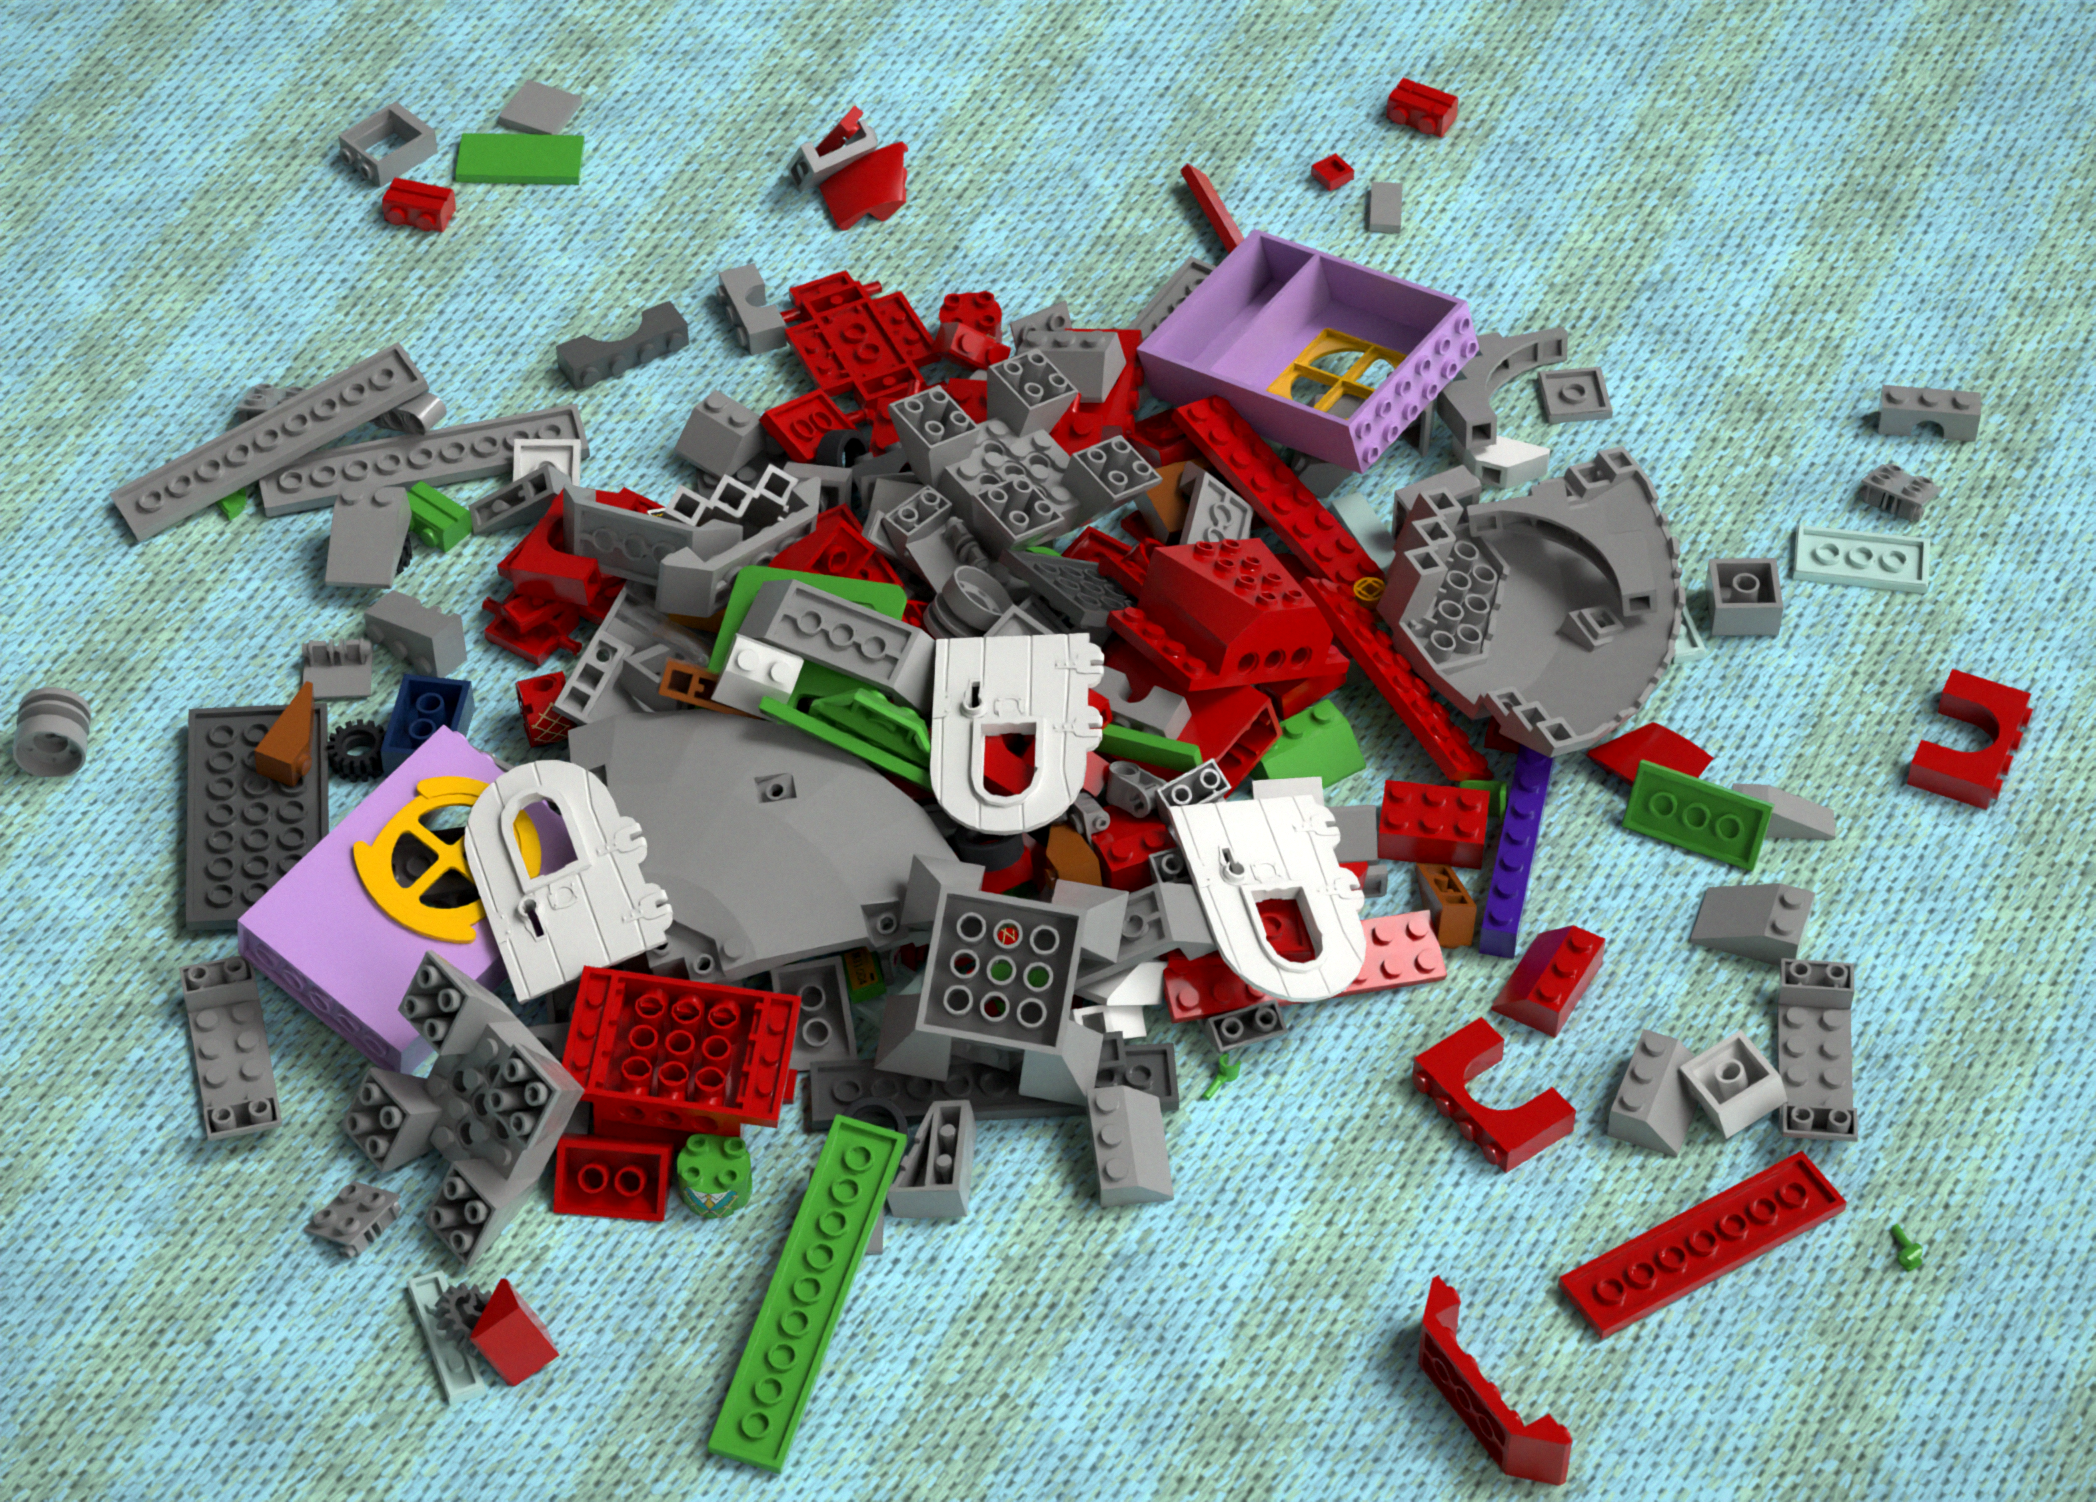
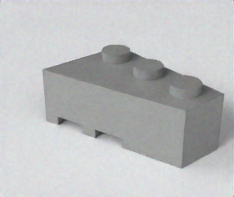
M391 590L364 612L365 631L369 639L376 644L381 643L389 648L397 659H405L414 665L417 672L422 676L428 675L430 677L445 678L467 660L460 614L444 615L441 613L440 607L433 605L428 609L420 606L421 601L419 599L395 590Z
M969 1100L932 1102L914 1137L915 1144L909 1155L904 1156L900 1164L901 1171L894 1184H891L887 1194L894 1218L967 1216L977 1124Z

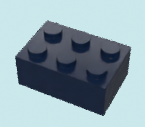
M404 674L380 750L385 778H388L442 725H445L453 732H460L465 738L467 737L475 710L471 681Z

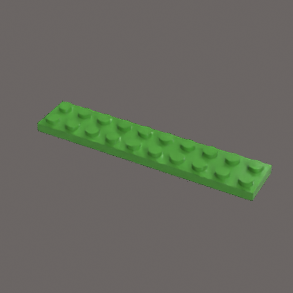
M836 1114L707 1446L708 1452L780 1475L782 1474L907 1144V1135Z

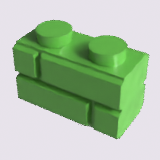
M420 481L410 489L409 493L407 492L412 512L408 532L413 531L421 536L427 546L432 548L436 546L444 552H448L472 532L471 512L431 486Z

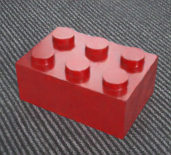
M1385 780L1378 834V859L1450 864L1451 867L1481 870L1490 791Z

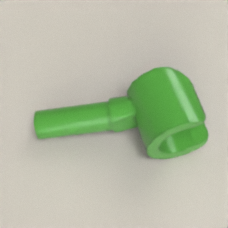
M1223 1054L1219 1059L1217 1075L1202 1094V1098L1209 1101L1221 1085L1225 1082L1236 1080L1239 1076L1241 1061L1239 1060L1234 1066H1228L1229 1054Z
M1894 1224L1891 1227V1231L1903 1249L1897 1253V1259L1903 1268L1910 1272L1922 1265L1920 1257L1923 1250L1920 1244H1912L1908 1240L1899 1224Z

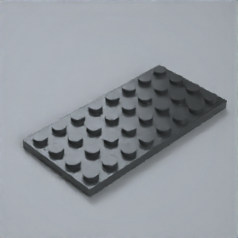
M315 703L311 753L312 765L307 775L301 776L294 787L258 774L254 752L288 705L189 709L186 856L187 931L237 929L238 919L329 834L327 703Z

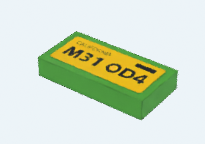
M865 945L839 953L842 958L844 975L853 1004L887 992L877 950L869 952Z

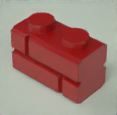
M1403 77L1388 97L1386 118L1391 119L1398 125L1404 124L1418 129L1426 135L1432 134L1442 138L1457 117L1459 98Z
M394 177L389 189H387L382 198L385 221H389L397 226L408 225L418 227L426 232L437 231L443 233L456 211L453 189Z
M960 322L942 323L932 347L933 354L972 373H975L979 368L987 372L989 366L1007 360L1011 352L1010 347L996 342V340Z

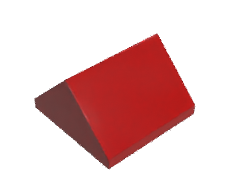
M501 1278L469 1339L503 1380L510 1386H516L558 1357L559 1353L545 1324L508 1279Z

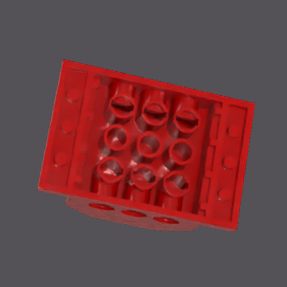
M1260 538L1223 539L1219 542L1198 541L1196 544L1155 547L1149 562L1137 608L1127 607L1125 610L1109 611L1106 622L1108 626L1188 692L1347 673L1350 661L1339 653L1338 648L1331 645L1334 634L1318 607Z
M584 966L562 1066L584 1088L580 1100L593 1102L594 1135L675 1141V1152L681 1153V1150L687 1145L688 1138L694 1134H711L725 1137H740L743 1139L745 1124L778 1129L802 996Z

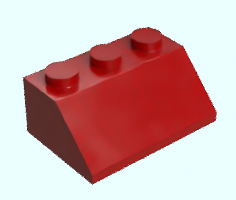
M1575 925L1538 933L1491 1006V1010L1556 1038L1600 969L1603 962L1606 939Z
M565 1132L559 1138L557 1146L553 1212L664 1222L673 1178L675 1141Z

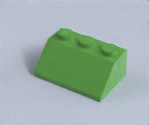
M1326 699L1280 722L1283 734L1248 774L1254 781L1322 777V787L1324 790L1365 769L1366 763L1348 720L1329 699Z

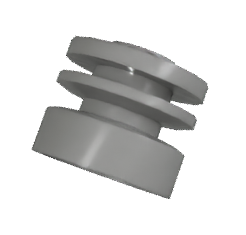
M964 565L956 568L944 584L942 592L937 593L932 603L925 609L923 620L935 639L983 637L1014 602L1008 591L992 576L975 567Z
M44 687L32 690L23 696L18 707L17 729L14 734L12 747L13 759L20 768L39 777H65L81 770L86 761L87 737L90 732L89 725L91 724L92 717L91 707L86 700L73 691L57 687Z

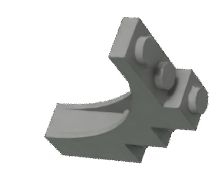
M1564 327L1505 338L1499 332L1476 336L1479 351L1453 378V382H1449L1437 395V414L1465 450L1496 444L1497 415L1489 405V400L1504 383L1536 366L1567 361L1568 332Z
M1564 481L1532 485V496L1467 506L1471 537L1505 532L1535 536L1558 543L1580 554L1602 572L1612 585L1619 599L1624 617L1657 612L1656 588L1643 529L1609 535L1604 506L1598 505L1570 510Z

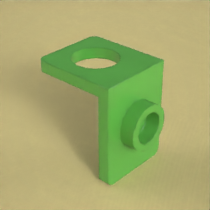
M1466 780L1460 782V788L1490 791L1487 815L1500 816V825L1504 824L1507 810V781Z

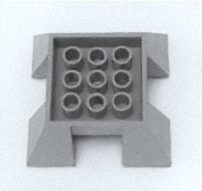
M1038 348L988 367L987 421L976 425L940 385L893 402L887 408L913 473L925 486L928 484L953 504L950 513L957 517V519L964 521L965 528L969 534L974 536L975 540L995 562L999 561L998 559L1003 548L1025 551V549L1035 547L1086 526L1156 487L1163 480L1121 435L1076 452L1071 457L1055 442L1049 433L1076 398L1079 391Z
M913 854L900 925L933 931L922 993L887 996L874 1069L946 1082L954 1041L1024 1054L1018 1095L1086 1107V1091L1095 1087L1104 1035L1069 1020L1080 958L1116 964L1129 892L1057 879L1052 902H1039L981 891L985 866ZM1004 928H1012L1018 933L1019 938L1015 943L1005 945L998 940V933ZM963 957L972 959L976 964L974 971L967 975L958 973L954 968L957 960ZM998 964L1008 965L1012 970L1011 977L1006 981L995 980L991 975V970L994 966ZM1035 970L1045 972L1049 978L1048 983L1041 988L1031 986L1027 980L1028 975ZM991 1000H999L1005 1005L1006 1010L1002 1016L992 1018L985 1013V1005Z
M427 950L398 1007V1011L439 1054L427 1079L379 1068H368L340 1126L381 1172L394 1169L435 1148L440 1151L451 1166L424 1221L465 1267H472L526 1204L577 1106L584 1088L497 996L433 950Z

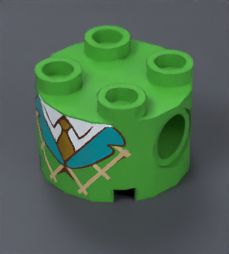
M694 1134L688 1138L687 1145L681 1150L677 1159L679 1191L683 1203L685 1202L690 1207V1211L696 1215L710 1219L725 1218L734 1214V1210L740 1207L743 1208L749 1202L753 1192L750 1154L746 1149L744 1140L740 1137H725L711 1134Z

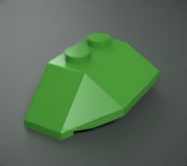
M863 688L813 701L808 716L930 773L931 738L925 721L919 718L918 714L912 709L903 706L899 708L888 702L881 693L874 690L867 691Z

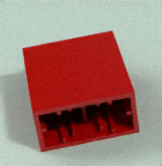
M1123 637L1116 639L1104 654V664L1102 665L1122 672L1127 677L1132 689V694L1127 702L1136 703L1144 700L1154 686L1185 697L1191 717L1176 740L1197 745L1203 763L1212 758L1215 760L1232 787L1223 796L1225 800L1283 734L1270 697L1250 685L1188 692ZM1096 750L1092 751L1109 764L1117 761L1132 762L1150 774L1162 778L1167 783L1185 774L1184 772Z

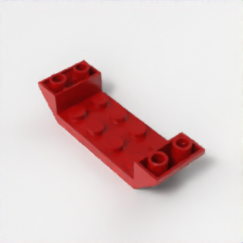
M1439 1275L1433 1277L1422 1320L1418 1365L1505 1475L1557 1486L1566 1483L1572 1446V1437L1568 1429L1563 1424H1558L1550 1413L1524 1427L1520 1415L1515 1410H1510L1503 1402L1497 1386L1491 1381L1487 1382L1480 1373L1478 1364L1473 1356L1465 1354L1457 1344L1456 1334L1461 1305L1460 1297L1457 1291L1452 1286H1447Z

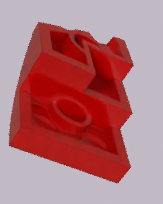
M901 141L877 149L845 166L819 186L839 228L843 231L849 230L868 212L880 221H886L906 203L905 182L907 180V169L904 167V153L908 152L907 144Z
M1651 722L1595 747L1585 755L1610 775L1614 773L1631 788L1639 762L1642 759L1699 778L1714 759L1693 742L1655 722Z

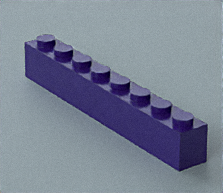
M1520 744L1482 923L1479 954L1514 959L1556 757L1549 758L1523 744Z

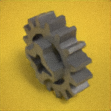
M464 1282L460 1283L457 1288L453 1285L449 1286L434 1306L437 1309L433 1313V1317L440 1320L436 1326L437 1329L446 1330L447 1332L444 1339L446 1341H456V1349L458 1351H461L464 1347L469 1349L470 1356L475 1357L479 1350L469 1338L492 1296L490 1290H487L484 1294L481 1293L476 1284L471 1289H468Z

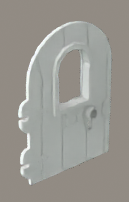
M1089 633L936 639L930 775L932 790L939 805L953 820L966 828L985 834L1012 835L1022 832L1026 833L1045 826L1061 816L1076 800L1084 784L1087 752L1095 750L1102 740L1101 729H1090L1101 728L1103 717L1100 716L1099 710L1095 707L1088 706V689L1096 687L1104 676L1103 666H1091L1104 664V654L1099 646L1090 643ZM972 687H980L978 694L980 705L976 708H972ZM1021 733V735L1036 734L1035 767L1031 785L1021 794L1008 797L994 796L987 792L983 787L985 736H999V734Z
M559 760L530 762L517 766L499 776L482 792L472 807L465 829L464 845L468 864L520 1005L580 980L584 966L606 969L667 943L664 931L671 926L673 921V910L670 904L658 908L656 906L668 900L665 890H662L659 885L654 883L646 884L638 865L644 861L648 847L644 837L631 840V838L642 834L640 824L628 816L620 817L616 804L606 786L592 772L576 764ZM548 800L556 803L559 807L578 860L565 865V868L546 876L543 874L530 880L514 836L513 822L521 809H524L531 803ZM532 909H535L544 935L539 937L536 935L533 922L528 917V913Z
M1312 795L1169 807L1167 811L1214 942L1223 960L1232 971L1254 989L1272 997L1292 1002H1315L1331 998L1346 990L1357 978L1365 960L1366 940L1357 914L1365 904V897L1362 890L1351 891L1360 887L1358 878L1347 868L1339 867L1333 849L1339 844L1341 834L1338 827H1328L1336 824L1334 816L1329 809L1323 805H1316ZM1223 853H1227L1228 863H1226ZM1230 864H1231L1232 869H1233L1232 873H1231V871L1229 870ZM1271 898H1282V900L1296 899L1315 949V960L1306 963L1289 962L1277 955L1271 944L1266 940L1267 934L1255 903Z

